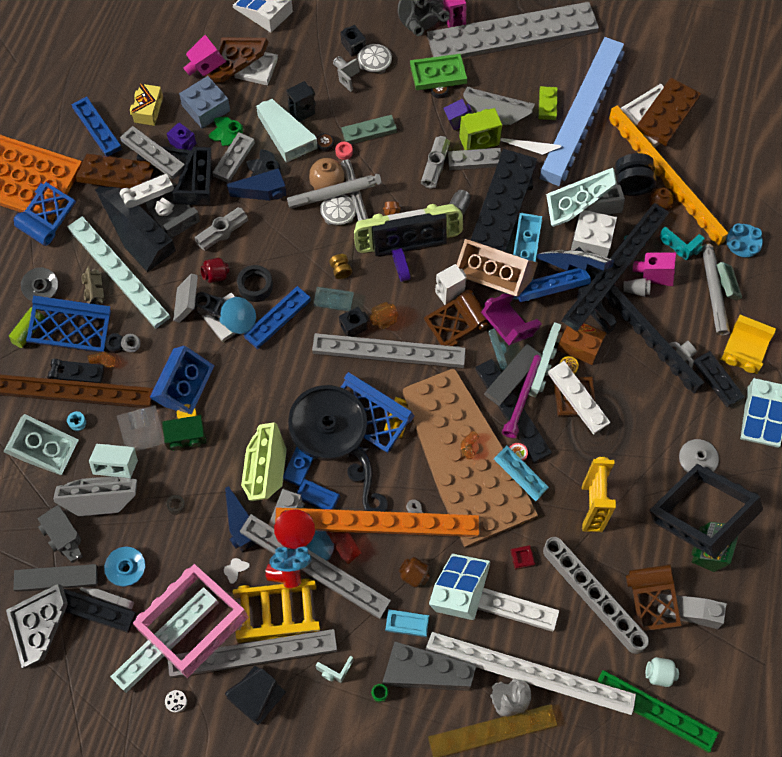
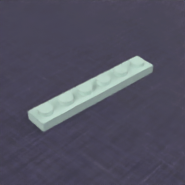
M203 587L154 635L171 650L219 602ZM148 640L110 677L127 693L164 655Z

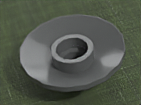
M43 267L28 271L21 281V291L29 301L33 300V295L52 298L58 289L56 275L50 269ZM40 285H44L43 289H38Z

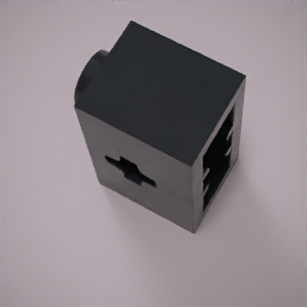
M303 81L286 90L289 112L298 122L315 115V91L312 86H308Z

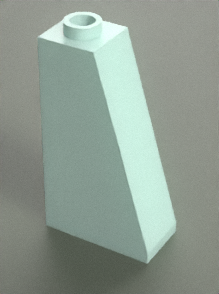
M273 99L264 101L256 106L259 119L286 163L317 149V138Z

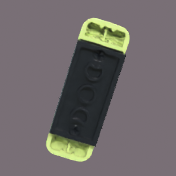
M430 204L426 209L387 216L376 214L373 218L360 220L356 223L354 230L355 247L360 253L374 251L375 256L392 254V250L402 248V251L447 244V238L458 236L462 232L463 215L461 210L454 204L443 206Z

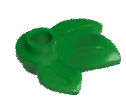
M228 117L214 118V122L218 128L213 130L209 137L214 141H221L222 146H229L238 132L243 133V126L238 121H232Z

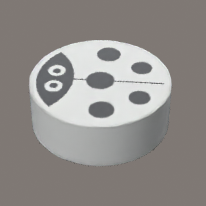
M174 690L166 696L165 705L169 711L179 713L186 708L187 698L183 692Z

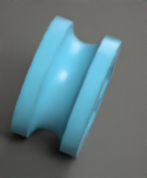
M76 411L70 413L67 423L72 430L80 431L85 428L86 419L81 412ZM75 418H78L79 420H81V421H79V424H77V425H75V423H74V422H75V421H74Z

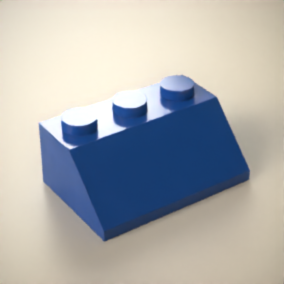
M185 345L174 348L150 398L166 408L192 415L215 365ZM185 404H190V407L187 408V407L184 406V405H185Z

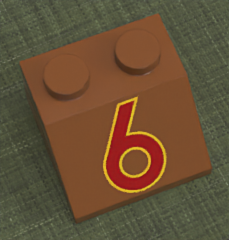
M585 323L578 332L567 326L557 350L592 365L606 336V332Z

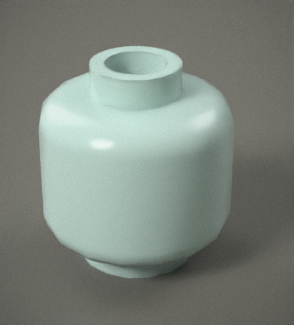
M655 657L651 662L647 663L646 678L649 679L651 684L670 687L674 681L678 680L679 670L675 667V663L672 660Z

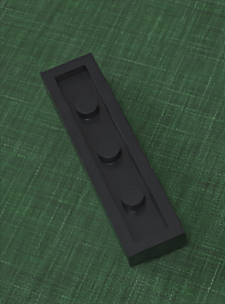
M64 589L68 603L65 613L126 633L130 632L136 617L135 612Z

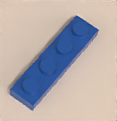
M87 97L71 104L73 110L105 156L109 157L122 150L121 145Z
M577 268L534 279L522 291L518 299L520 302L587 285L591 283V277L587 271Z
M297 286L262 317L250 331L246 332L244 338L258 350L311 301V298Z

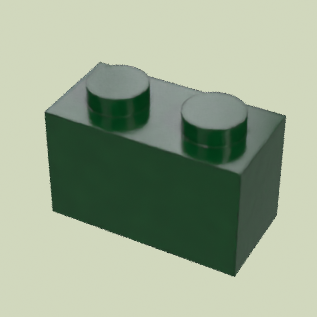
M201 415L162 421L164 443L167 450L177 451L181 450L182 447L190 446L196 448L206 444L204 422Z

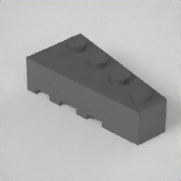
M394 642L383 685L386 687L469 691L476 666Z

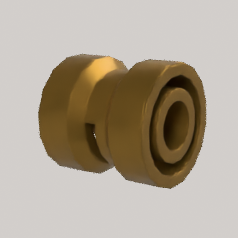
M337 254L330 258L329 262L331 267L334 268L333 273L336 279H344L352 274L351 266L348 265V258L345 254Z

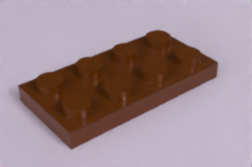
M670 78L636 125L637 129L644 135L666 146L700 98L701 93Z
M86 154L76 175V180L81 183L130 189L152 180L157 168L146 161Z

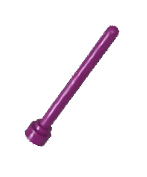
M540 355L534 356L511 420L503 427L502 434L506 437L516 438L518 435L517 423L541 361Z

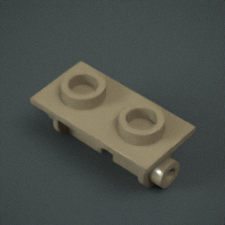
M87 266L85 273L82 274V284H85L86 288L84 290V300L89 304L102 305L104 301L103 288H96V286L102 287L101 273L97 269L90 271V267Z

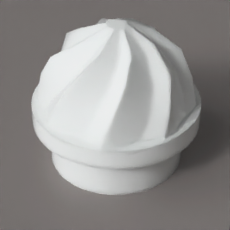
M162 197L160 201H157L155 209L158 215L167 216L173 212L172 208L174 205Z

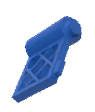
M45 182L44 184L40 183L35 190L37 194L26 210L14 217V226L42 245L47 246L53 240L55 231L76 201ZM49 188L53 191L54 197L44 199V193ZM66 199L69 201L65 208L59 209L58 200ZM54 201L56 210L46 211L45 203ZM42 204V213L35 214L32 212L36 205ZM57 214V220L52 225L48 222L47 215Z

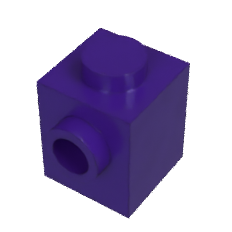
M463 99L444 107L453 130L460 128L462 116L469 113L473 114L470 105H465Z
M180 122L167 132L169 143L177 149L192 150L197 144L194 133Z

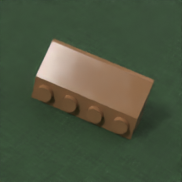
M468 239L464 240L457 262L458 268L463 269L466 279L517 297L532 281L538 264L537 262Z

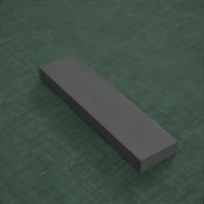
M526 344L486 390L484 395L500 406L529 372L534 356H542V354Z
M92 564L14 570L13 590L15 592L47 590L57 584L62 585L63 588L97 586L98 566Z

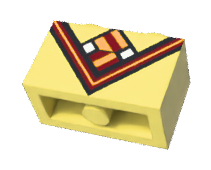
M140 84L139 89L135 92L134 105L132 104L130 107V115L133 116L134 123L155 126L163 100L161 87Z

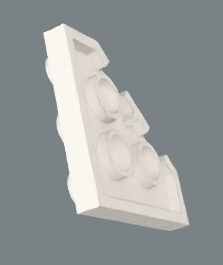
M659 84L620 108L635 126L664 88L663 85ZM644 135L653 147L660 144L656 140Z

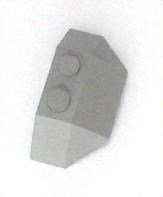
M470 87L466 88L463 95L474 113L481 112L484 109L495 108L502 125H511L531 114L535 105L534 103Z
M114 476L79 479L69 482L64 486H56L53 499L55 503L77 516L118 513L136 495L137 479Z

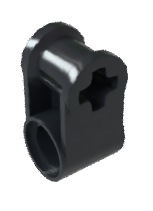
M199 292L195 297V310L199 315L220 322L221 309L227 300L205 292ZM201 302H206L205 305H199Z

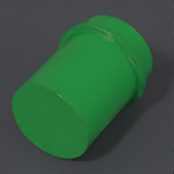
M383 684L375 685L371 691L373 699L378 703L384 702L388 697L387 687Z

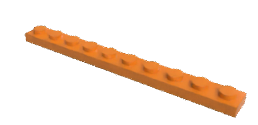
M276 507L275 522L283 511L299 509L312 516L315 531L479 536V515Z

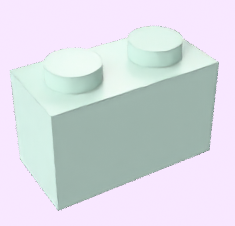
M96 444L89 459V464L93 475L131 478L138 460L134 447Z

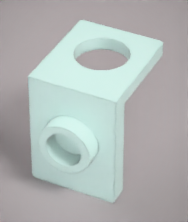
M350 656L340 674L319 662L316 664V669L322 672L321 676L331 682L335 679L342 683L353 663V657Z

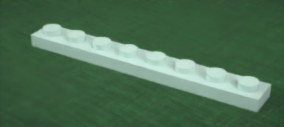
M83 216L67 226L69 231L155 329L170 319V315Z

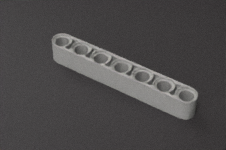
M557 537L549 538L543 549L544 556L631 653H641L648 645L647 635L561 539ZM554 545L558 548V551L552 552L548 546ZM567 560L571 562L572 567H565L562 561ZM576 576H583L586 582L579 583L576 580ZM596 591L600 598H592L590 592ZM604 607L612 608L613 614L605 613ZM618 623H625L627 625L628 630H621L618 626ZM633 638L639 639L642 642V647L635 646Z

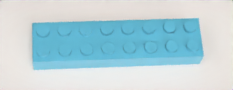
M520 213L513 255L536 262L542 216Z

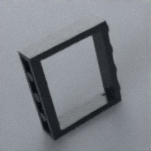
M696 464L649 511L655 524L716 559L763 511L761 498L757 493L744 489L740 484L729 481L725 476L714 473L708 467ZM701 480L745 504L712 538L669 514Z

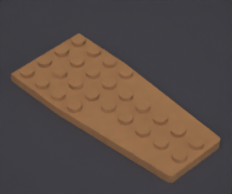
M450 369L403 389V396L407 402V407L415 415L412 421L448 514L479 515V536H459L464 548L538 517L527 492L494 460L503 448L456 370Z

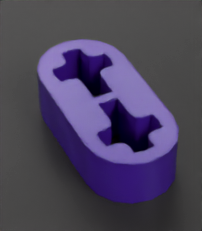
M402 248L392 250L394 264L400 281L410 280V273Z

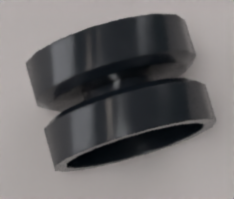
M633 153L625 155L615 162L617 185L621 186L623 195H643L656 187L655 163L651 156L643 153Z

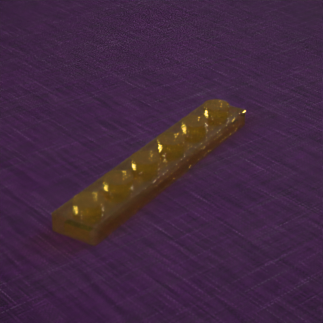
M550 704L527 710L517 715L501 717L428 736L432 756L444 757L557 726Z

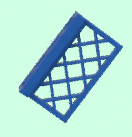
M33 295L27 342L104 353L111 315L110 306ZM36 310L45 311L48 317L39 323L35 317ZM59 313L67 317V320L60 325L53 319ZM81 316L87 322L78 328L72 320ZM51 319L56 328L47 333L42 325ZM96 319L105 320L104 326L98 331L92 325V322ZM70 322L76 330L66 335L61 328ZM90 325L95 333L85 338L80 330ZM38 327L45 333L40 339L32 338L33 331ZM57 330H60L64 336L59 342L53 341L50 337ZM79 333L84 340L79 344H73L69 338ZM97 335L101 339V346L93 347L88 341Z
M348 372L344 377L345 381L341 388H351L358 400L367 398L370 407L364 408L365 412L371 410L372 420L367 421V425L373 424L375 433L365 434L364 438L386 453H389L408 422H411L415 415L407 408ZM384 409L386 417L375 419L374 410ZM398 418L403 421L399 428L391 429L390 419ZM387 420L388 430L378 432L376 423ZM389 434L390 441L386 447L380 444V435Z

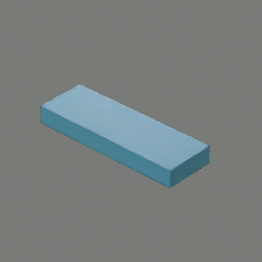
M508 446L494 458L535 501L549 488Z

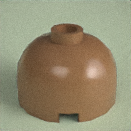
M332 158L317 160L310 169V184L314 187V190L344 183L345 174L341 164Z

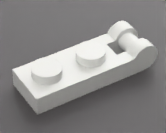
M164 174L133 188H123L120 191V196L124 199L126 207L132 208L174 190V187L168 175Z

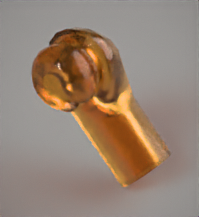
M105 351L87 356L90 364L100 362L106 367L115 365V358Z
M475 431L466 436L460 445L462 455L468 460L475 456L473 443L479 438Z

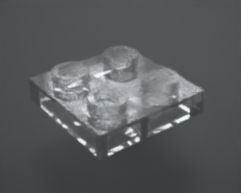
M156 405L117 415L125 446L134 447L135 451L164 444L163 430Z

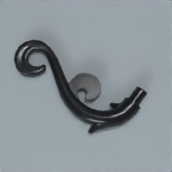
M358 447L350 455L360 460L363 465V472H358V469H360L359 464H352L347 469V475L353 482L364 481L362 502L365 511L386 512L388 500L382 494L374 493L371 496L379 501L378 507L372 508L368 504L373 470L371 461L365 453L369 449Z

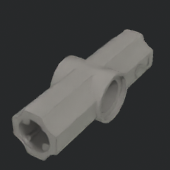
M436 137L432 150L428 155V162L421 180V184L426 188H436L450 145V140L446 137Z
M238 207L225 217L216 218L212 226L195 237V241L205 251L219 240L228 239L232 231L248 221V217L242 208Z

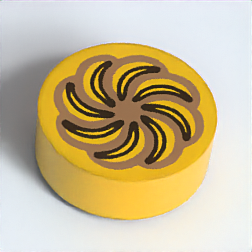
M570 356L562 358L560 363L565 361L571 371L576 374L579 366L577 360Z

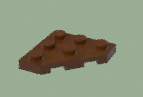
M222 37L217 50L226 62L208 73L205 77L209 76L213 82L226 81L264 56L269 43L267 38Z

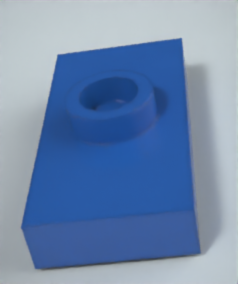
M296 447L283 475V480L301 486L314 458L304 454Z

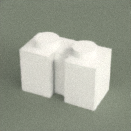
M456 264L438 273L436 276L437 285L435 292L444 305L456 299L465 290L466 274Z

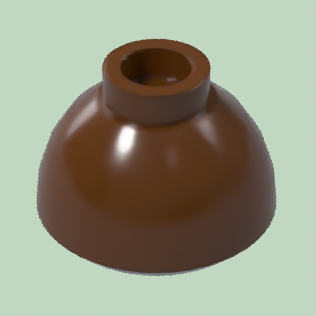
M667 188L655 189L649 196L650 206L656 203L668 211L674 203L672 192Z

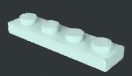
M554 322L550 330L538 370L528 394L530 396L536 397L538 392H542L546 381H543L544 375L548 376V371L551 368V365L548 364L549 360L554 358L557 350L554 348L555 342L559 343L562 332H559L561 325Z

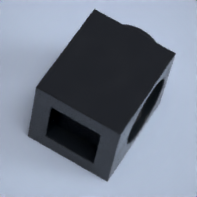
M355 24L340 32L341 43L351 57L359 53L366 46V38Z
M359 306L339 316V325L348 337H353L368 330L369 318L365 311H361ZM353 320L359 321L357 324L351 323Z

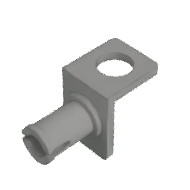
M338 56V59H334L333 65L338 68L340 83L351 92L353 87L350 77L359 72L358 60L355 58L347 63L341 56Z

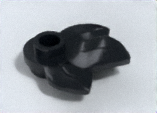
M264 149L260 150V159L246 162L249 170L253 172L251 177L272 171L269 170L271 168H274L273 170L278 168L279 171L281 170L274 154Z

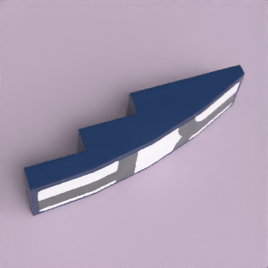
M571 250L546 251L536 256V258L566 271L576 267L585 271L596 267L604 271L611 268L614 260L597 254Z

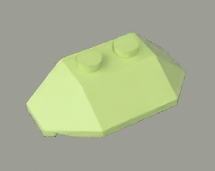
M275 422L259 425L257 432L246 448L241 486L251 501L268 499L282 487L287 448Z

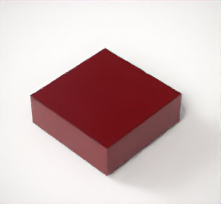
M530 545L510 550L515 570L535 566Z

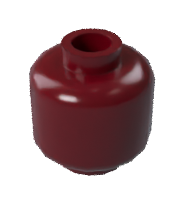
M221 258L205 260L203 266L200 267L201 276L208 283L224 281L227 273H229V266Z

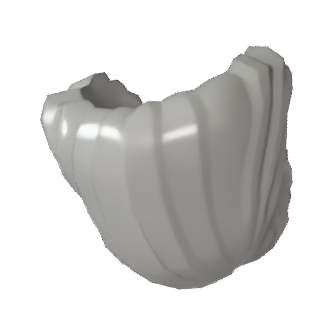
M514 678L509 684L499 682L492 686L493 691L490 696L492 703L495 705L496 712L500 716L517 715L523 713L528 708L531 701V690L527 682Z

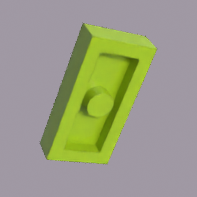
M540 86L538 119L556 120L557 87Z

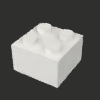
M587 210L580 212L571 251L580 247L584 252L607 258L617 217Z

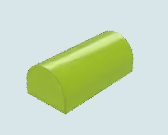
M32 307L9 335L12 344L19 348H23L27 342ZM36 310L35 317L40 323L45 317Z

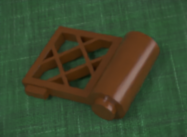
M470 289L463 291L456 299L424 317V321L442 346L454 347L458 344L457 341L475 330L483 331L490 326V322L481 313L484 308ZM455 306L458 310L457 317L447 315L448 309ZM435 317L442 318L441 326L432 325L430 320ZM445 319L455 321L453 329L443 327ZM458 321L466 323L469 327L464 331L456 330ZM442 331L451 332V338L443 342L441 339Z
M671 564L629 570L626 580L628 587H632L637 615L633 616V620L643 632L681 627ZM671 590L672 599L668 604L657 598L662 591ZM647 593L653 599L647 607H644L639 603L638 594ZM655 600L665 606L659 617L649 610ZM672 602L674 605V610L671 607H669L672 604ZM640 607L644 609V612L642 614ZM667 609L675 613L676 622L666 623L661 619ZM647 612L657 618L652 626L643 627L642 618ZM659 621H661L662 623H664V624L656 625Z

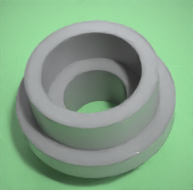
M127 334L122 338L121 346L126 352H136L140 347V339L134 334ZM132 341L134 346H129L127 342Z

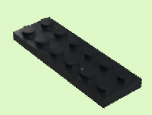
M503 148L471 241L506 252L537 163V158Z

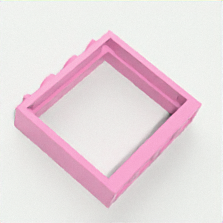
M194 564L192 567L187 568L176 582L171 583L167 590L160 597H157L145 612L140 613L133 624L145 638L188 678L249 617L234 599ZM199 578L233 610L181 661L147 627Z

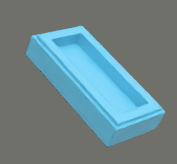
M388 609L385 631L426 637L429 615Z

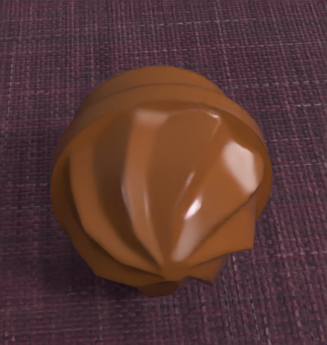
M386 202L383 211L386 216L398 214L401 211V207H399V202Z

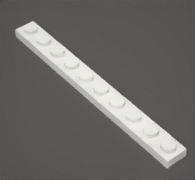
M434 632L431 633L426 651L632 715L636 694Z

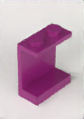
M503 293L497 298L492 297L488 299L481 313L508 345H512L532 337L542 324L538 319L525 323L510 305L515 296Z

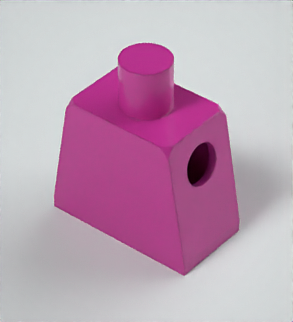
M443 0L446 11L450 14L448 15L449 19L446 21L448 28L466 25V1Z
M204 35L187 52L186 55L191 62L183 68L189 76L197 70L202 76H205L225 63L226 60L208 37Z
M646 253L645 262H633V272L643 273V278L650 280V283L673 286L676 253Z

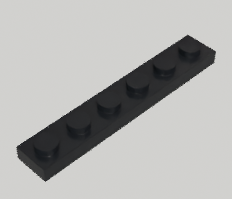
M493 359L475 367L477 374L487 389L501 374ZM513 391L498 406L508 422L511 420L518 401ZM523 408L517 423L519 429L517 437L521 444L526 446L528 455L535 464L550 456L552 452Z

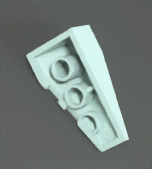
M608 169L546 194L551 226L554 227L570 221L617 185L614 169Z

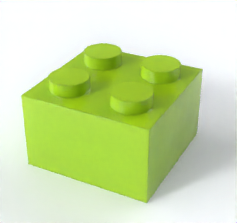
M484 109L481 112L469 113L461 117L459 138L464 150L487 149L499 145L502 123L496 109Z

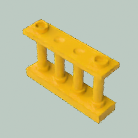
M606 457L593 459L582 484V490H589L590 509L582 524L584 532H603L616 508V500H611L607 497V478L614 466V460H609Z
M301 579L302 583L295 588H286L283 584L252 588L248 585L237 587L238 589H234L233 595L235 599L240 598L241 607L249 617L242 624L240 630L235 631L237 642L263 641L319 632V621L315 622L312 617L310 590H316L315 581ZM302 591L304 620L302 621L303 623L294 624L291 615L290 593ZM269 595H282L284 622L280 626L271 624ZM261 596L263 625H261V628L253 629L250 625L249 597Z

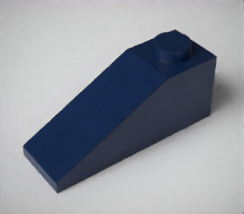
M279 168L227 184L230 197L270 201L286 196V188Z
M228 486L225 488L229 531L232 536L229 540L235 549L239 547L243 553L256 543L240 533L249 515Z

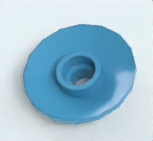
M127 546L112 551L104 565L108 580L121 587L131 586L138 582L146 568L145 559L141 552ZM124 566H130L128 571H123Z

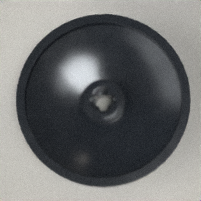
M321 385L306 390L294 401L289 412L288 429L291 439L299 450L317 460H339L352 454L360 446L366 433L367 416L363 405L355 395L338 386Z

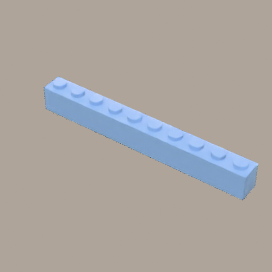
M604 37L554 144L561 145V147L549 152L541 169L539 179L560 186L562 180H566L569 173L567 169L569 166L572 167L575 161L574 154L579 153L582 143L580 141L581 139L585 140L588 133L586 128L587 126L591 127L594 116L592 115L599 110L601 104L599 101L604 99L607 91L605 88L606 86L609 87L613 77L611 75L612 73L615 74L619 64L617 62L622 61L625 53L622 51L623 43Z

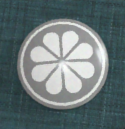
M380 44L366 45L358 54V62L361 69L379 74L384 73L392 61L389 49Z
M345 194L323 200L320 208L321 215L328 225L349 224L353 221L356 214L352 198Z

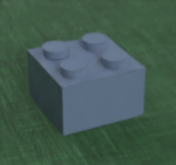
M209 76L179 93L183 108L201 128L212 123L214 118L221 117L230 111L228 98Z

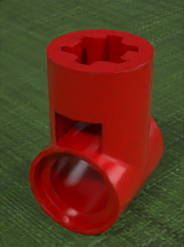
M270 563L266 568L267 581L281 582L286 588H295L302 583L300 570L290 572L278 571L272 568Z

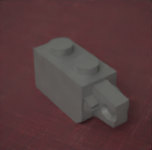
M59 505L37 518L41 523L38 528L44 536L48 535L51 541L48 543L54 552L59 551L72 564L83 557L78 547L81 537Z

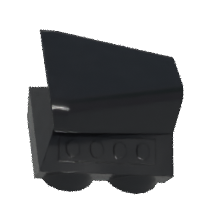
M254 666L242 681L227 690L225 695L235 707L256 725H259L274 706L280 702L286 691L265 670Z

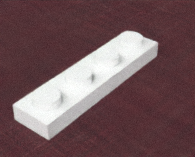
M565 361L548 371V375L593 435L610 424L608 418Z
M483 588L478 605L479 610L552 632L555 629L559 610Z

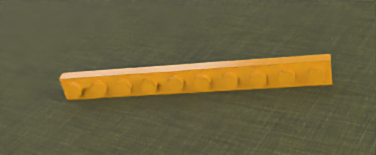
M618 106L613 107L609 117L611 124L616 126L622 137L629 141L635 151L647 154L653 158L655 175L660 177L665 187L670 189L675 198L685 206L687 212L697 220L698 225L704 228L710 239L715 241L718 246L724 243L728 236V232L624 112Z

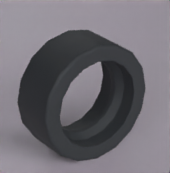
M260 265L247 266L238 275L237 285L239 293L244 299L250 302H259L265 300L271 294L273 281L271 273L265 267ZM251 276H261L266 280V285L263 289L254 292L247 290L244 282Z

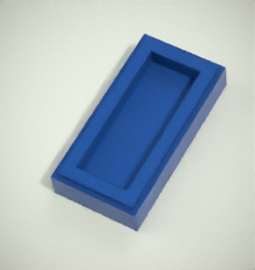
M306 479L303 480L297 494L302 496L303 502L319 509L334 510L340 498V494Z

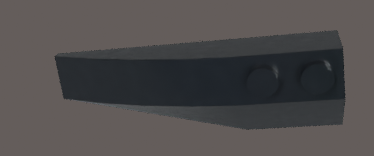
M99 186L95 191L124 248L146 272H149L176 252L173 240L139 205L132 208L126 207L124 199L120 196L121 188Z

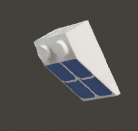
M238 0L233 5L234 9L270 33L293 12L292 0Z

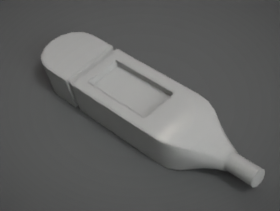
M80 588L81 591L88 593L95 599L118 607L120 606L127 610H132L134 602L128 599L120 598L99 589Z

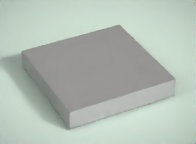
M191 273L177 287L173 318L175 322L180 323L194 309L198 279L195 274Z

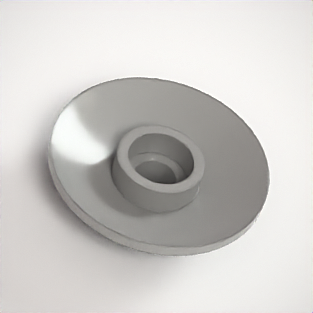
M690 440L682 446L679 453L680 464L686 472H689L696 464L708 467L713 472L718 466V453L714 446L705 440ZM697 453H701L704 457H698Z

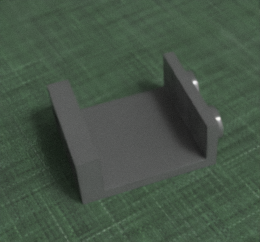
M173 182V187L176 188L177 184ZM173 191L145 202L149 213L170 238L200 222L199 214L195 207L191 208L187 204H174ZM162 197L174 205L172 208L173 212L167 216L158 215L155 209L157 201H160Z

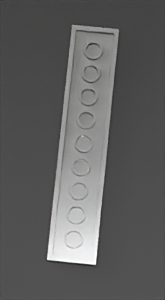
M584 2L427 32V38L433 57L461 54V58L596 33L599 27L590 3Z

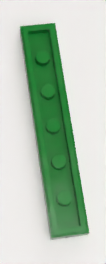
M602 670L597 683L636 694L633 712L708 753L711 752L719 734L717 731Z

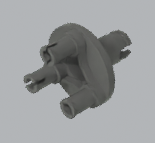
M399 0V19L416 36H421L424 30L434 26L439 19L443 22L449 19L448 15L450 14L446 11L443 0Z

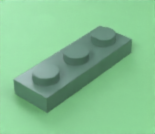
M392 115L341 127L345 142L350 144L397 133Z

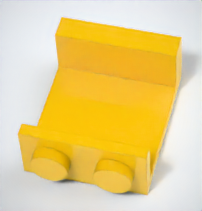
M739 315L721 360L729 365L743 368L746 372L757 374L763 365L762 360L776 328Z

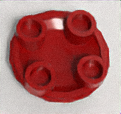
M299 509L285 510L275 522L274 534L277 541L284 547L297 549L298 547L307 546L311 542L315 534V524L312 516Z

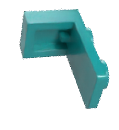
M667 227L662 229L659 236L665 245H669L678 256L683 257L686 261L693 254L697 255L703 249L702 244L705 239L698 234L689 244H686Z

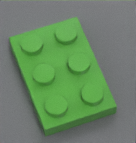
M461 54L410 60L416 90L467 84V76Z

